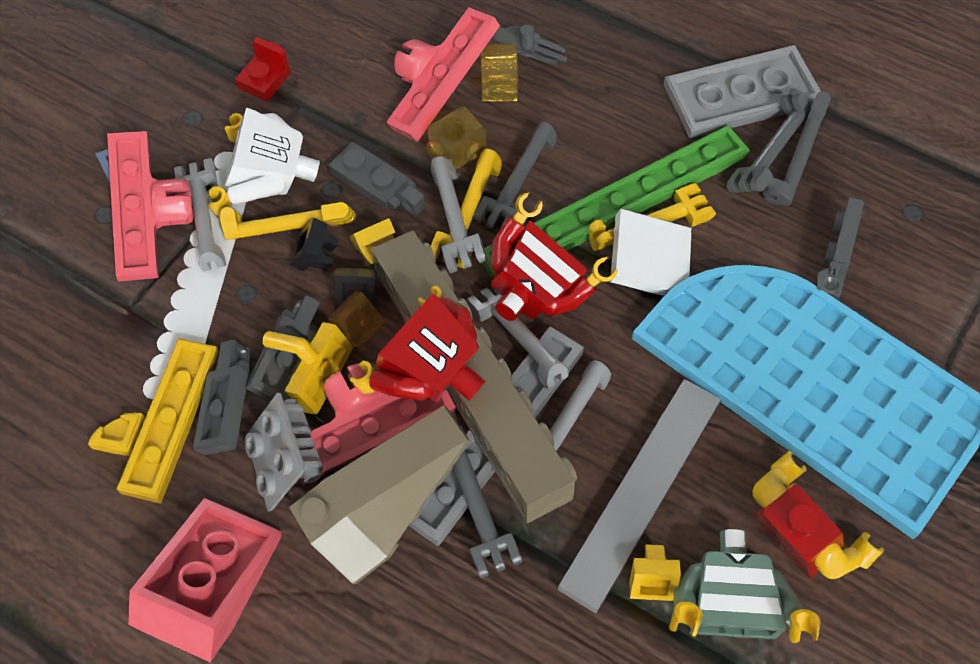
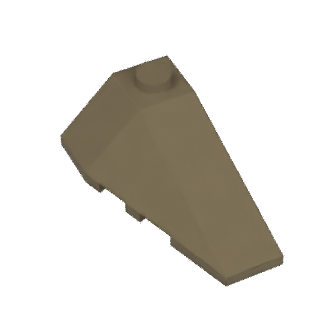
M443 405L321 481L289 508L311 545L352 584H357L391 558L399 546L397 542L411 522L417 520L423 511L421 509L422 505L435 486L443 482L470 440L448 408Z

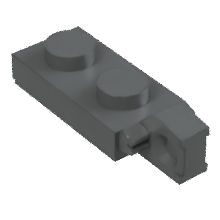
M353 141L328 165L329 171L334 177L386 211L389 208L395 210L397 207H400L416 218L425 209L424 195L415 189L416 184L409 177Z
M849 197L845 212L837 210L831 233L839 234L837 243L829 241L823 264L829 265V268L818 272L815 283L818 290H823L838 301L842 293L865 203L861 199Z
M305 295L302 300L296 302L292 312L287 309L283 311L282 315L277 319L272 332L302 337L311 343L317 326L313 325L311 321L320 303ZM264 346L245 388L270 402L276 393H281L283 401L289 399L290 396L285 392V389L298 368L301 359L295 353Z
M236 340L221 343L217 367L214 371L207 372L193 444L194 450L203 455L236 449L246 394L245 387L250 371V349L239 344Z

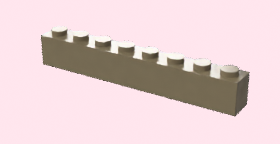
M414 230L371 248L377 276L405 323L420 308L418 298L422 297V299L427 300L432 295L430 289L434 286H438L441 289L443 297H447L466 307L473 319L464 298L458 299L454 294V286L445 269L440 271L436 266V258L432 248L427 242L421 243ZM474 325L477 333L476 342L479 345V349L468 363V366L485 379L486 382L470 401L451 385L447 388V391L526 523H529L572 501L577 475L567 457L560 458L554 449L555 442L547 425L543 422L538 424L532 415L533 408L527 394L522 389L517 391L512 384V375L504 359H496L492 353V344L486 331L482 327L477 329Z

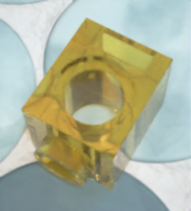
M487 44L481 52L482 101H517V44Z
M465 106L458 108L428 126L429 143H427V150L431 158L443 156L452 161L455 170L480 156L481 152L486 149V129Z

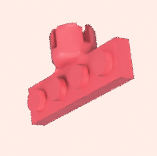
M468 7L441 45L433 46L417 39L403 43L402 47L411 51V53L408 55L397 51L394 60L395 72L402 77V80L411 83L412 86L386 123L394 131L418 142L500 27L497 20L493 16Z
M147 131L108 133L116 278L118 282L159 278L156 245L157 229L162 226L182 225L192 222L194 212L192 210L190 184L184 178L166 180L152 178Z
M359 364L347 367L349 381L351 377L361 379L366 375L359 367ZM340 371L331 375L325 381L324 392L335 412V418L331 422L312 430V434L309 437L314 439L315 447L313 449H317L323 465V469L320 471L321 476L360 458L443 405L448 408L450 413L454 412L456 407L447 389L436 401L430 398L420 401L393 397L376 391L363 394L351 381L353 389L349 390ZM299 478L302 485L307 484L303 478Z

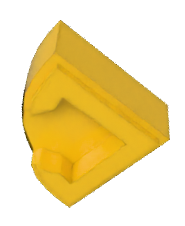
M126 413L106 426H100L91 436L88 445L94 450L130 457L144 423V415L142 413Z

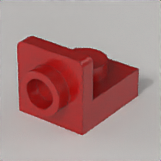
M256 37L252 42L255 56L235 78L238 89L267 102L291 72L286 51L275 42H268Z

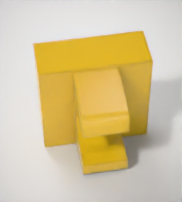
M388 218L349 236L354 250H358L365 261L372 265L371 248L394 239L393 233H395V230Z
M646 544L645 558H634L629 581L630 599L674 601V590L679 586L681 578L680 560H666L664 545Z

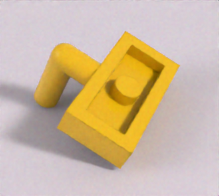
M325 322L321 324L311 343L302 337L271 331L266 332L263 337V345L265 347L295 353L301 359L285 392L291 399H296L297 404L303 406L305 413L317 415L327 398L324 392L325 381L337 371L341 372L353 349L352 344L336 324Z

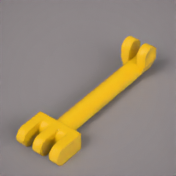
M484 149L481 152L476 164V171L460 207L466 232L489 176L498 177L501 170L502 160L491 149ZM440 231L436 232L431 244L436 260L441 252V246L453 242L451 232L450 234ZM459 256L457 261V267L466 269L464 268L461 258Z
M696 183L675 190L673 199L676 204L646 216L668 222L685 217L690 226L694 227L711 220L716 215V212L712 206L705 207L708 204V200L705 195H699L701 189ZM596 220L590 224L588 233L593 251L596 252L613 245L614 228L606 231V226L602 220Z
M343 202L321 205L320 210L242 222L241 214L230 207H225L220 212L221 226L226 240L304 228L313 218L331 227L350 224L356 219L355 211Z

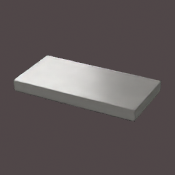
M795 45L666 76L663 84L689 139L711 134L727 125L735 128L786 115L780 104L783 95H794L795 93L803 92L808 97L811 108L817 93L821 92Z

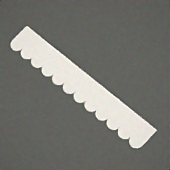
M222 152L215 157L214 165L219 169L216 171L218 183L211 184V187L219 186L225 192H228L229 187L225 186L233 152ZM207 191L206 194H207V200H208V205H209L210 203H214V202L211 200V198H210L209 195H208L209 191ZM246 202L238 205L232 203V209L238 211L242 217ZM210 209L214 243L221 248L225 256L226 266L218 268L214 261L210 262L211 270L202 271L198 259L196 230L193 231L190 235V242L197 248H192L185 253L184 263L190 268L182 270L177 277L178 285L185 289H180L173 293L170 302L178 310L169 312L164 318L165 328L172 332L162 334L157 341L158 349L165 354H159L152 359L150 369L157 376L149 378L143 385L144 395L150 399H153L178 338L203 344L207 340L236 240L225 239L220 216L214 215Z

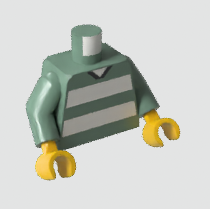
M728 529L719 532L720 552H705L699 563L688 567L679 582V586L674 590V612L669 625V629L673 632L676 631L678 623H684L689 626V634L694 637L700 634L776 639L786 630L787 624L790 626L789 640L792 643L800 642L801 631L808 632L814 641H818L821 624L819 616L815 612L803 607L782 573L773 568L772 560L768 555L747 554L745 531Z

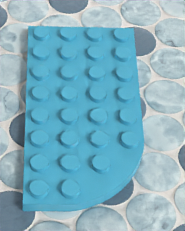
M733 265L693 275L668 291L633 331L632 340L695 385L721 398L720 402L782 447L792 451L796 457L911 539H915L921 533L980 446V393L823 290H818L817 286L808 280L783 270L764 266Z

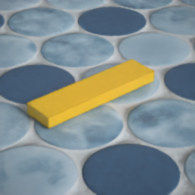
M178 338L118 484L117 491L120 494L162 503L202 400L207 372L213 371L220 352L216 346Z

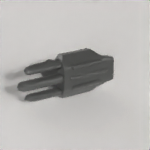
M531 25L499 27L492 38V43L526 58H533L549 65H557L558 62L564 63L567 61L566 56L540 47L543 46L560 53L565 52L564 47L540 38L539 33L534 32V28Z

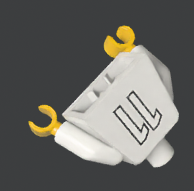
M246 108L243 116L239 113H233L229 118L231 126L227 125L224 128L228 139L235 143L225 186L229 187L228 192H225L219 186L212 187L208 195L214 203H210L208 207L214 215L220 216L223 208H232V203L238 205L255 199L287 194L294 177L314 182L320 161L299 155L303 139L302 134L291 128L277 114H261L249 108Z

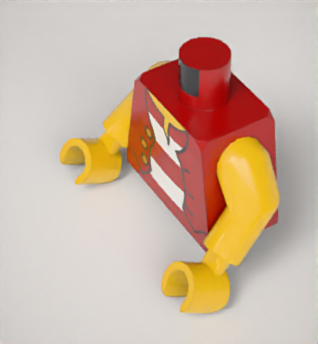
M788 451L771 465V470L755 484L753 497L761 507L753 513V516L810 579L818 572L829 579H836L859 567L868 569L884 552V549L882 547L878 549L868 542L870 535L866 532H863L850 547L844 549L843 533L799 485L796 483L789 485L806 472V466L803 465L801 468L797 466L791 457L794 453Z

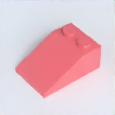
M204 498L131 588L128 625L211 663L234 629L281 539L282 531Z

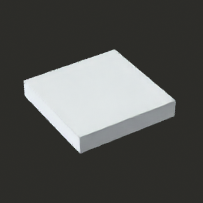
M620 209L615 215L611 273L618 269V272L610 282L665 296L674 286L690 277L692 228Z

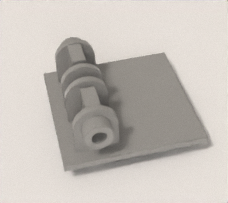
M276 393L245 436V450L248 457L252 458L257 474V490L264 497L268 512L276 507L299 478H303L305 483L315 482L321 478L320 471L323 469L317 449H313L315 441L313 438H309L312 432L308 427L303 406L297 404L296 399L283 401L281 393Z

